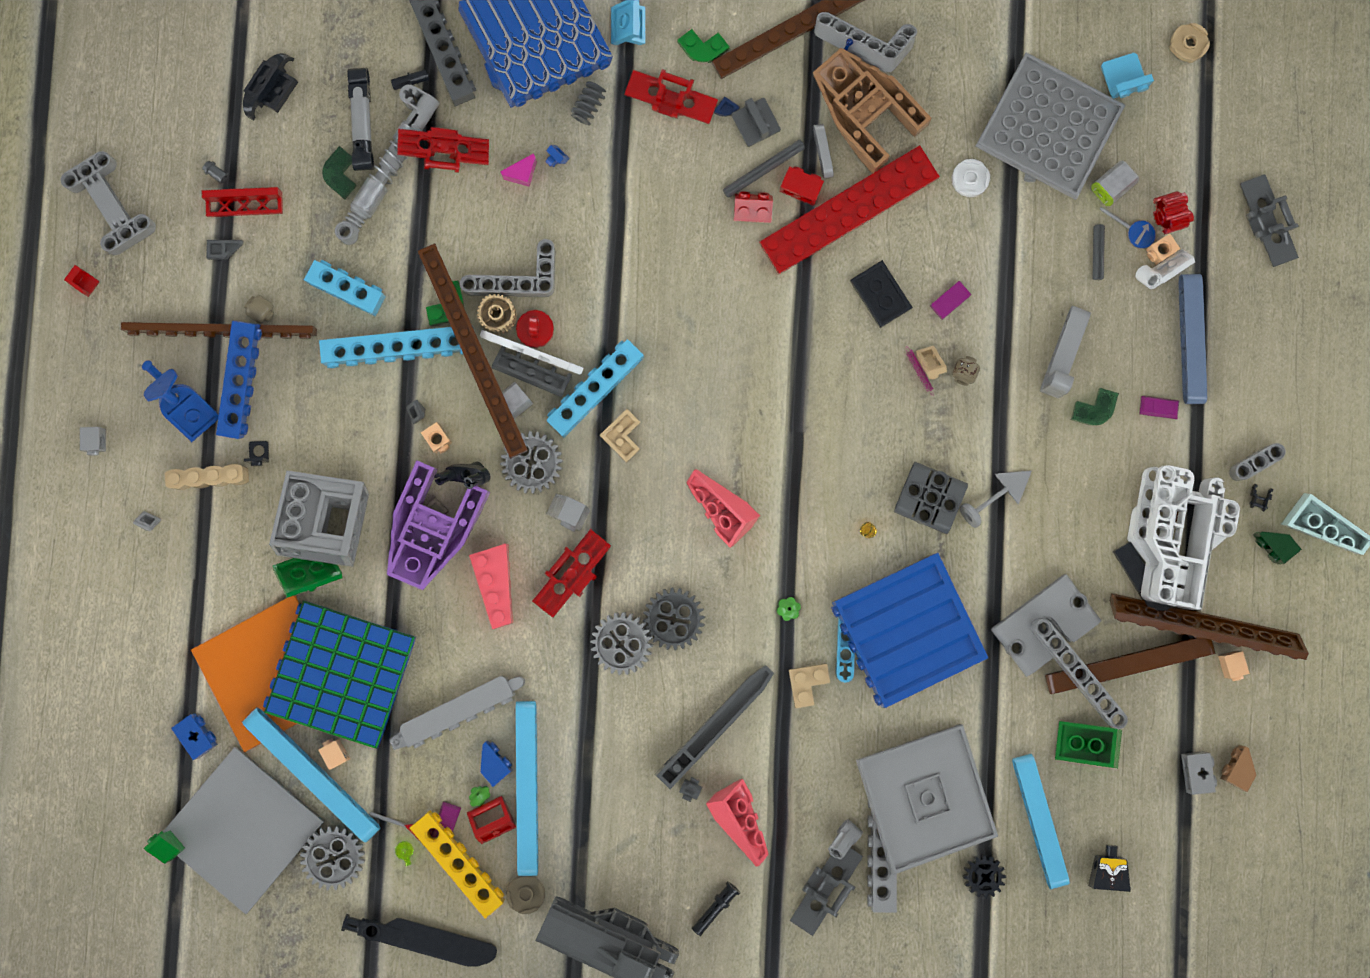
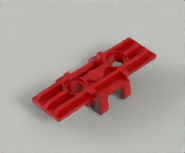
M664 69L661 70L659 78L633 70L624 94L651 104L653 111L675 119H678L679 115L686 116L706 124H710L718 102L716 98L693 91V79L687 80L667 73ZM663 80L687 87L686 91H680V93L668 90L666 85L663 84ZM657 87L659 89L657 95L651 96L648 93L649 88ZM691 99L694 101V106L686 108L683 104L684 101Z
M431 127L427 132L398 129L397 155L424 158V169H446L459 173L460 162L489 165V139L465 137L462 134H458V130ZM422 140L429 143L428 149H423L419 142ZM464 145L467 147L468 152L460 153L457 147ZM435 153L449 154V158L454 159V163L430 160V157L434 156Z
M590 529L573 551L565 547L564 553L549 571L544 573L550 579L532 602L554 618L573 593L581 597L584 588L591 580H595L597 576L591 571L610 549L611 545ZM581 553L589 555L588 563L581 564L579 562V555ZM570 556L575 558L572 565L558 580L555 577L556 573ZM558 583H562L565 586V591L562 594H557L554 591V586Z

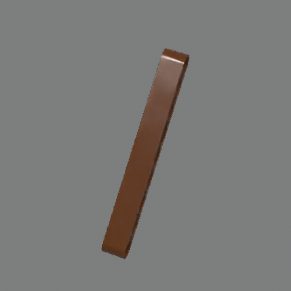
M1194 637L1085 665L1101 683L1213 655L1216 652L1211 639H1198ZM1081 668L1075 672L1076 678L1079 679L1083 675ZM1063 670L1045 675L1049 694L1077 689L1076 685Z

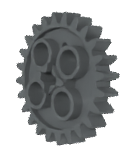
M672 587L670 593H668L666 589H663V595L659 592L656 593L658 599L650 598L653 603L652 605L646 604L649 611H644L643 614L647 615L648 618L644 619L643 622L648 623V626L644 630L650 629L651 632L647 636L653 635L655 637L653 643L659 640V647L666 644V649L669 650L671 645H673L676 651L678 645H680L682 649H685V643L689 646L692 645L691 638L696 641L698 640V637L695 635L696 633H703L699 627L705 626L704 623L700 622V620L706 618V616L700 615L704 608L698 609L697 606L701 602H694L695 595L688 597L689 591L682 594V588H679L677 593H675L674 587ZM664 602H668L671 605L669 613L662 610ZM683 606H687L690 609L688 617L681 614ZM662 614L671 617L676 614V618L690 620L691 623L687 624L676 621L673 624L671 619L659 618L657 615ZM660 621L667 623L668 628L665 632L660 631L658 628ZM679 625H683L686 628L684 636L677 633Z

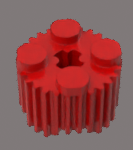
M1175 191L1153 199V203L1156 204V211L1153 212L1154 220L1157 225L1162 226L1164 235L1188 228L1189 223L1194 221L1193 213L1191 210L1189 211L1187 206L1188 196L1185 192Z

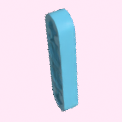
M838 617L836 677L839 681L847 683L854 677L855 652L852 653L848 646L850 640L844 641L841 638L842 631L839 626L841 621ZM843 649H848L851 652V657L848 660H843L840 657ZM840 662H851V666H847V672H850V676H847L846 679H843V676L840 675V672L844 670V666H840Z

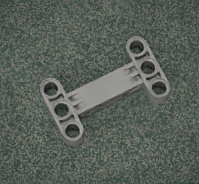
M100 151L65 172L61 176V184L73 193H79L87 189L112 229L111 232L102 237L100 241L101 248L111 255H119L153 234L156 224L144 214H139L132 219L130 218L105 176L116 169V160L108 153ZM108 159L107 164L102 166V162ZM92 169L91 173L86 176V172ZM75 179V183L70 186L71 180ZM147 221V226L145 228H141L142 223ZM131 231V236L126 239V233ZM115 241L114 247L109 249L110 243Z

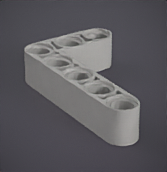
M822 12L817 16L814 33L817 37L838 48L845 49L868 64L884 72H892L913 48L917 29L913 25L905 24L886 43L830 13Z
M543 239L538 243L536 276L465 275L460 280V287L465 294L470 296H489V294L497 296L499 294L500 296L550 297L555 290L556 250L554 244L548 239ZM544 246H550L551 251L549 253H543L542 248ZM548 264L551 266V269L548 272H543L541 267ZM467 282H474L473 288L465 289ZM492 282L493 287L486 290L484 289V284ZM504 283H512L511 289L504 290ZM530 283L531 288L525 291L522 290V285ZM549 283L550 288L547 291H542L540 289L541 285Z
M1071 306L1042 382L1040 392L1060 398L1070 391L1074 377L1069 376L1091 312Z

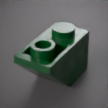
M1263 531L1253 534L1257 545L1265 549L1268 553V558L1273 563H1277V565L1285 564L1302 550L1290 534Z

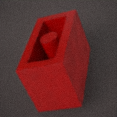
M789 166L779 192L814 206L824 180H821V177L816 174L809 175L804 173V170L794 166L792 168Z

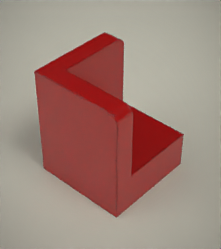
M74 265L64 281L88 297L99 284V280L77 265Z

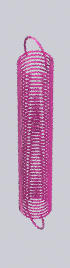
M910 350V355H909V352H908L907 357L909 356V360H910V356H911V352H912L913 362H914V358H915L916 368H917V364H918L919 374H920V369H921L922 380H923V375H924V380H925V385H926V391H927V386H928V391H929V387H930V391H932V390H931V388H932L931 383L928 384V382H929L928 377L925 379V376H926L925 372H922L923 369H922L921 366H919V365H920L919 361H917V358H916V356L914 355V352H913L912 350Z

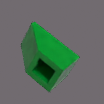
M171 830L165 833L161 831L159 834H154L147 840L148 845L144 847L146 852L164 864L173 860L185 849Z

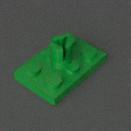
M292 558L272 565L273 571L287 598L307 592L308 590L313 592L319 586L343 578L337 564Z

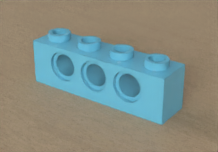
M324 260L320 262L313 261L304 278L305 282L376 317L386 297L382 293L381 288L375 285L369 287L365 285L366 281L356 276L353 279L348 276V272L340 268L336 271L331 268V264ZM332 274V281L325 282V277ZM344 283H350L349 289L343 291L342 285ZM367 291V296L364 299H359V293Z

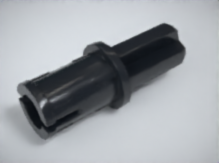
M426 69L411 74L407 72V75L392 79L391 84L394 90H398L405 85L414 86V84L429 81V76Z

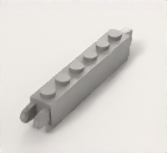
M499 676L402 724L400 732L389 739L394 750L412 745L414 748L425 744V739L431 737L433 740L443 735L441 731L447 728L449 731L460 727L459 722L465 719L468 723L478 718L476 714L484 711V714L494 710L495 704L501 702L504 705L512 701L511 697L516 695L514 691L524 686L525 679L522 676H517L508 680L505 676Z

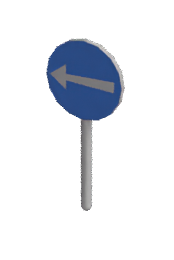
M1100 207L1102 212L1129 229L1128 239L1134 247L1145 249L1152 245L1156 236L1154 227L1149 222L1137 221L1129 225L1105 208Z

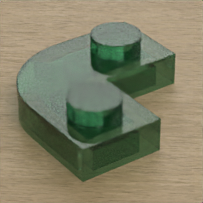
M339 146L325 162L322 174L326 184L345 200L357 185L343 174L352 164V156Z
M1099 388L1094 406L1079 401L1075 402L1071 420L1090 426L1104 424L1114 413L1119 393Z

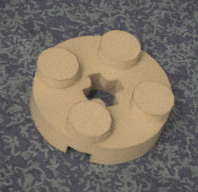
M1196 23L1181 25L1171 37L1170 51L1182 61L1195 62L1203 57L1209 49L1210 41L1208 42L1207 31ZM1192 39L1194 46H1188L1186 40Z

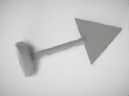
M1031 471L995 474L1005 488L976 509L968 503L961 505L960 512L964 519L972 527L977 528L981 525L979 512L1007 491L1016 503L1019 504Z

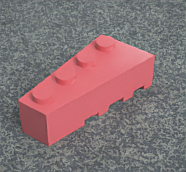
M502 544L469 555L492 629L512 624L509 544Z

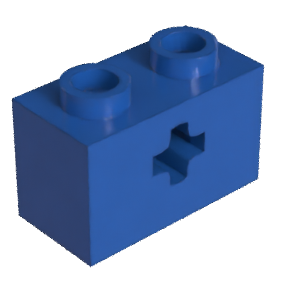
M196 713L190 714L171 728L193 760L199 759L218 745L216 743V736L213 732L207 730L204 719ZM195 732H198V734H199V735L197 736V739L194 738V736H195V734H196Z

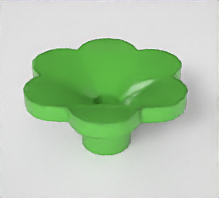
M793 597L781 599L777 613L785 621H789L791 618L796 619L799 616L798 611L801 609V605Z
M473 787L471 789L472 794L469 796L470 805L472 807L483 805L485 800L490 797L489 787Z

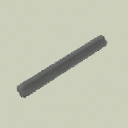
M801 140L794 142L723 189L724 194L730 198L804 150V143Z

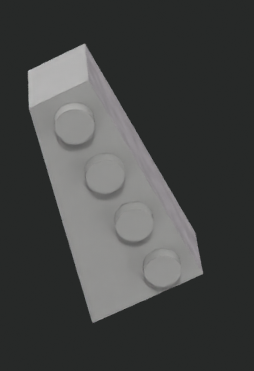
M556 494L546 514L561 521L560 524L575 532L576 529L581 530L590 509L568 496Z

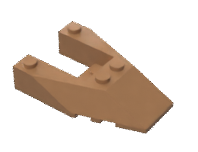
M840 48L813 72L836 127L860 161L872 174L888 161L890 155L865 129L885 110L889 109L905 128L916 137L929 125L932 119L893 76H889L881 72L879 68L863 62L861 58L843 48Z

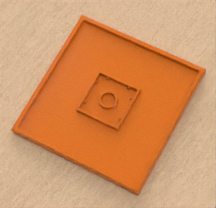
M296 595L278 602L191 649L244 752L262 744L243 725L242 721L256 707L260 708L263 712L265 711L263 707L265 698L267 696L270 697L272 691L270 689L273 677H277L278 670H276L278 661L284 657V644L286 640H290L292 634L289 633L291 624L296 622L298 617L296 610L299 601ZM267 714L283 731L297 724Z

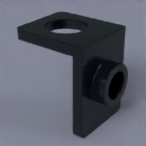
M249 442V458H244V462L251 464L253 467L263 466L262 463H269V442ZM258 445L264 448V453L261 456L254 454V448Z

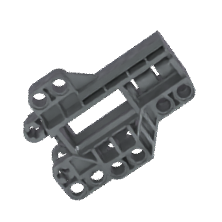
M555 896L535 940L614 978H673L675 972L658 963V960L660 958L668 963L675 964L679 956V949L653 937L648 929V924L615 907L591 912L558 896Z

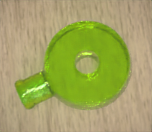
M407 841L398 843L395 848L396 856L404 860L405 866L411 865L410 857L413 855V846Z

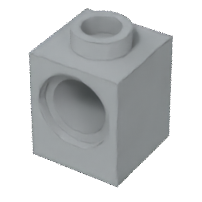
M80 427V451L87 452V455L91 456L99 455V452H106V429L101 427Z

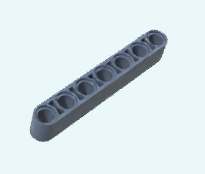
M1181 274L1178 285L1183 401L1185 404H1205L1207 402L1203 279L1201 274Z

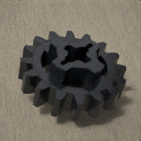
M984 854L981 855V859L974 856V862L968 860L970 867H964L967 874L962 875V877L968 880L964 885L966 887L971 886L969 891L971 893L975 892L977 897H980L981 894L985 899H987L988 894L995 897L994 891L1001 892L999 886H1005L1002 879L1006 878V875L1001 873L1005 870L1004 867L999 866L1000 862L998 860L993 862L992 856H989L988 859H986ZM980 864H987L986 867L978 866ZM973 871H974V872H975V878H974V880L972 881V873H973ZM982 873L988 877L986 880L982 878ZM995 873H997L996 881H994ZM983 886H990L988 889H980Z

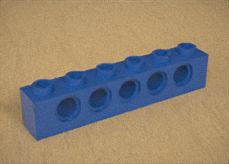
M232 321L216 431L217 436L241 439L248 432L246 420L251 412L249 399L253 396L254 387L251 385L252 378L254 379L256 376L255 359L257 360L259 356L257 344L262 336L260 324ZM244 337H247L249 340V345L247 347H244L242 345V339ZM241 356H244L246 358L245 366H242L239 363V358ZM238 375H241L244 379L242 385H239L236 381ZM235 394L241 397L239 404L234 401ZM232 413L237 414V423L231 420Z

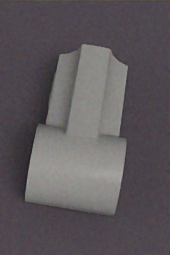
M849 819L845 820L839 827L837 836L828 848L829 854L840 860L844 858L850 847L863 834V831Z

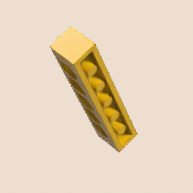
M428 811L410 827L411 831L486 919L504 903V893L499 887L495 888L492 885V879L486 872L482 873L478 868L480 865L477 860L467 855L466 847L461 842L457 843L453 838L455 835L449 827L444 828L440 823L442 821L441 817L436 812ZM429 829H437L439 836L436 838L432 837L429 834ZM443 843H448L451 846L450 852L442 850ZM454 859H462L464 866L457 867L454 864ZM467 874H474L477 880L469 882L466 877ZM487 889L489 896L482 897L479 894V890Z

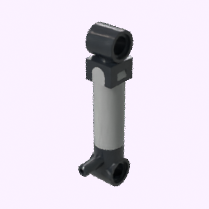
M352 68L347 71L348 97L351 102L352 166L354 171L374 170L369 102H371V92L369 88L368 68Z

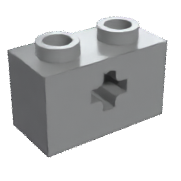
M1205 751L1181 754L1186 793L1195 795L1216 792L1217 779L1213 775V756Z

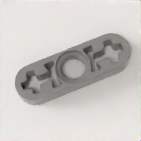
M824 124L813 125L822 176L824 179L833 177V166Z

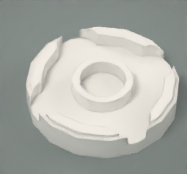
M975 159L962 161L956 166L952 174V185L955 190L966 197H976L982 194L990 181L989 170L981 161Z

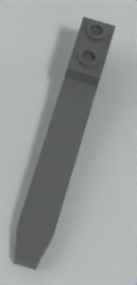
M765 665L750 675L654 775L671 789L763 692L774 673Z

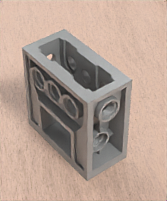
M286 471L269 543L276 555L354 567L369 498L364 482ZM332 507L349 510L344 536L326 534Z

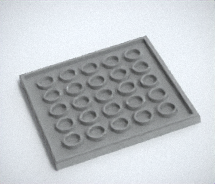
M1026 52L975 147L1076 200L1125 104Z

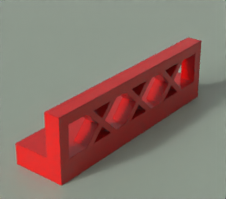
M278 187L201 190L202 199L206 201V217L283 214L282 191ZM254 200L261 204L256 210H250L247 207ZM270 200H277L278 209H269L265 205ZM233 201H238L242 205L237 211H231L228 208ZM211 202H219L223 205L218 212H211Z

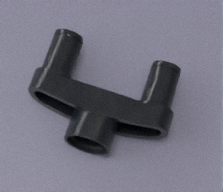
M476 461L471 464H453L445 468L444 471L435 474L434 478H438L435 480L437 485H443L448 481L464 483L467 489H472L477 485L488 483L491 476L487 468Z

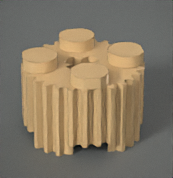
M489 294V297L485 296V299L482 298V302L478 306L479 310H477V319L484 330L495 335L505 334V331L508 333V330H512L511 327H514L517 321V313L510 299L504 298L503 295L500 296L499 294L497 296ZM495 311H498L500 313V316L497 318H493L495 316Z

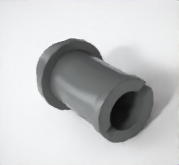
M207 161L202 168L206 175L209 174L220 184L224 183L228 178V174L217 167L213 161Z

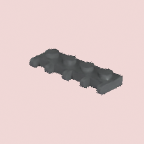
M501 346L492 363V369L559 397L563 396L573 374L568 373L567 377L555 373L557 367L553 366L550 371L538 366L539 360L535 359L534 363L521 359V352H517L516 356L505 352V346Z

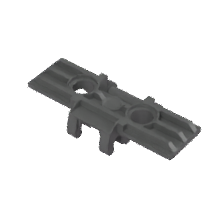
M1265 174L1240 183L1250 208L1246 216L1256 240L1260 239L1264 243L1272 266L1276 267L1299 258L1289 231L1298 228L1299 225L1293 219L1286 201L1288 199L1287 196L1275 199ZM1258 199H1264L1267 205L1260 208L1257 204ZM1277 203H1279L1288 227H1284L1282 223L1278 224L1273 211L1276 209ZM1273 233L1280 236L1281 240L1279 243L1272 241L1271 236Z
M850 848L841 860L831 855L822 868L816 866L811 877L802 888L806 893L805 897L790 921L813 936L827 913L837 918L839 915L837 912L851 890L854 891L856 888L848 880L863 856ZM836 866L842 868V875L839 877H834L831 873L832 869ZM842 883L845 885L832 907L828 906L829 895L835 886L837 887ZM813 900L821 902L819 910L811 909L810 904Z

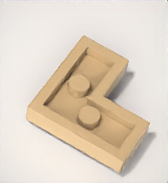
M626 409L600 434V437L626 463L640 450L628 437L640 424V421Z
M827 664L789 670L795 708L813 706L814 700L811 686L830 683Z

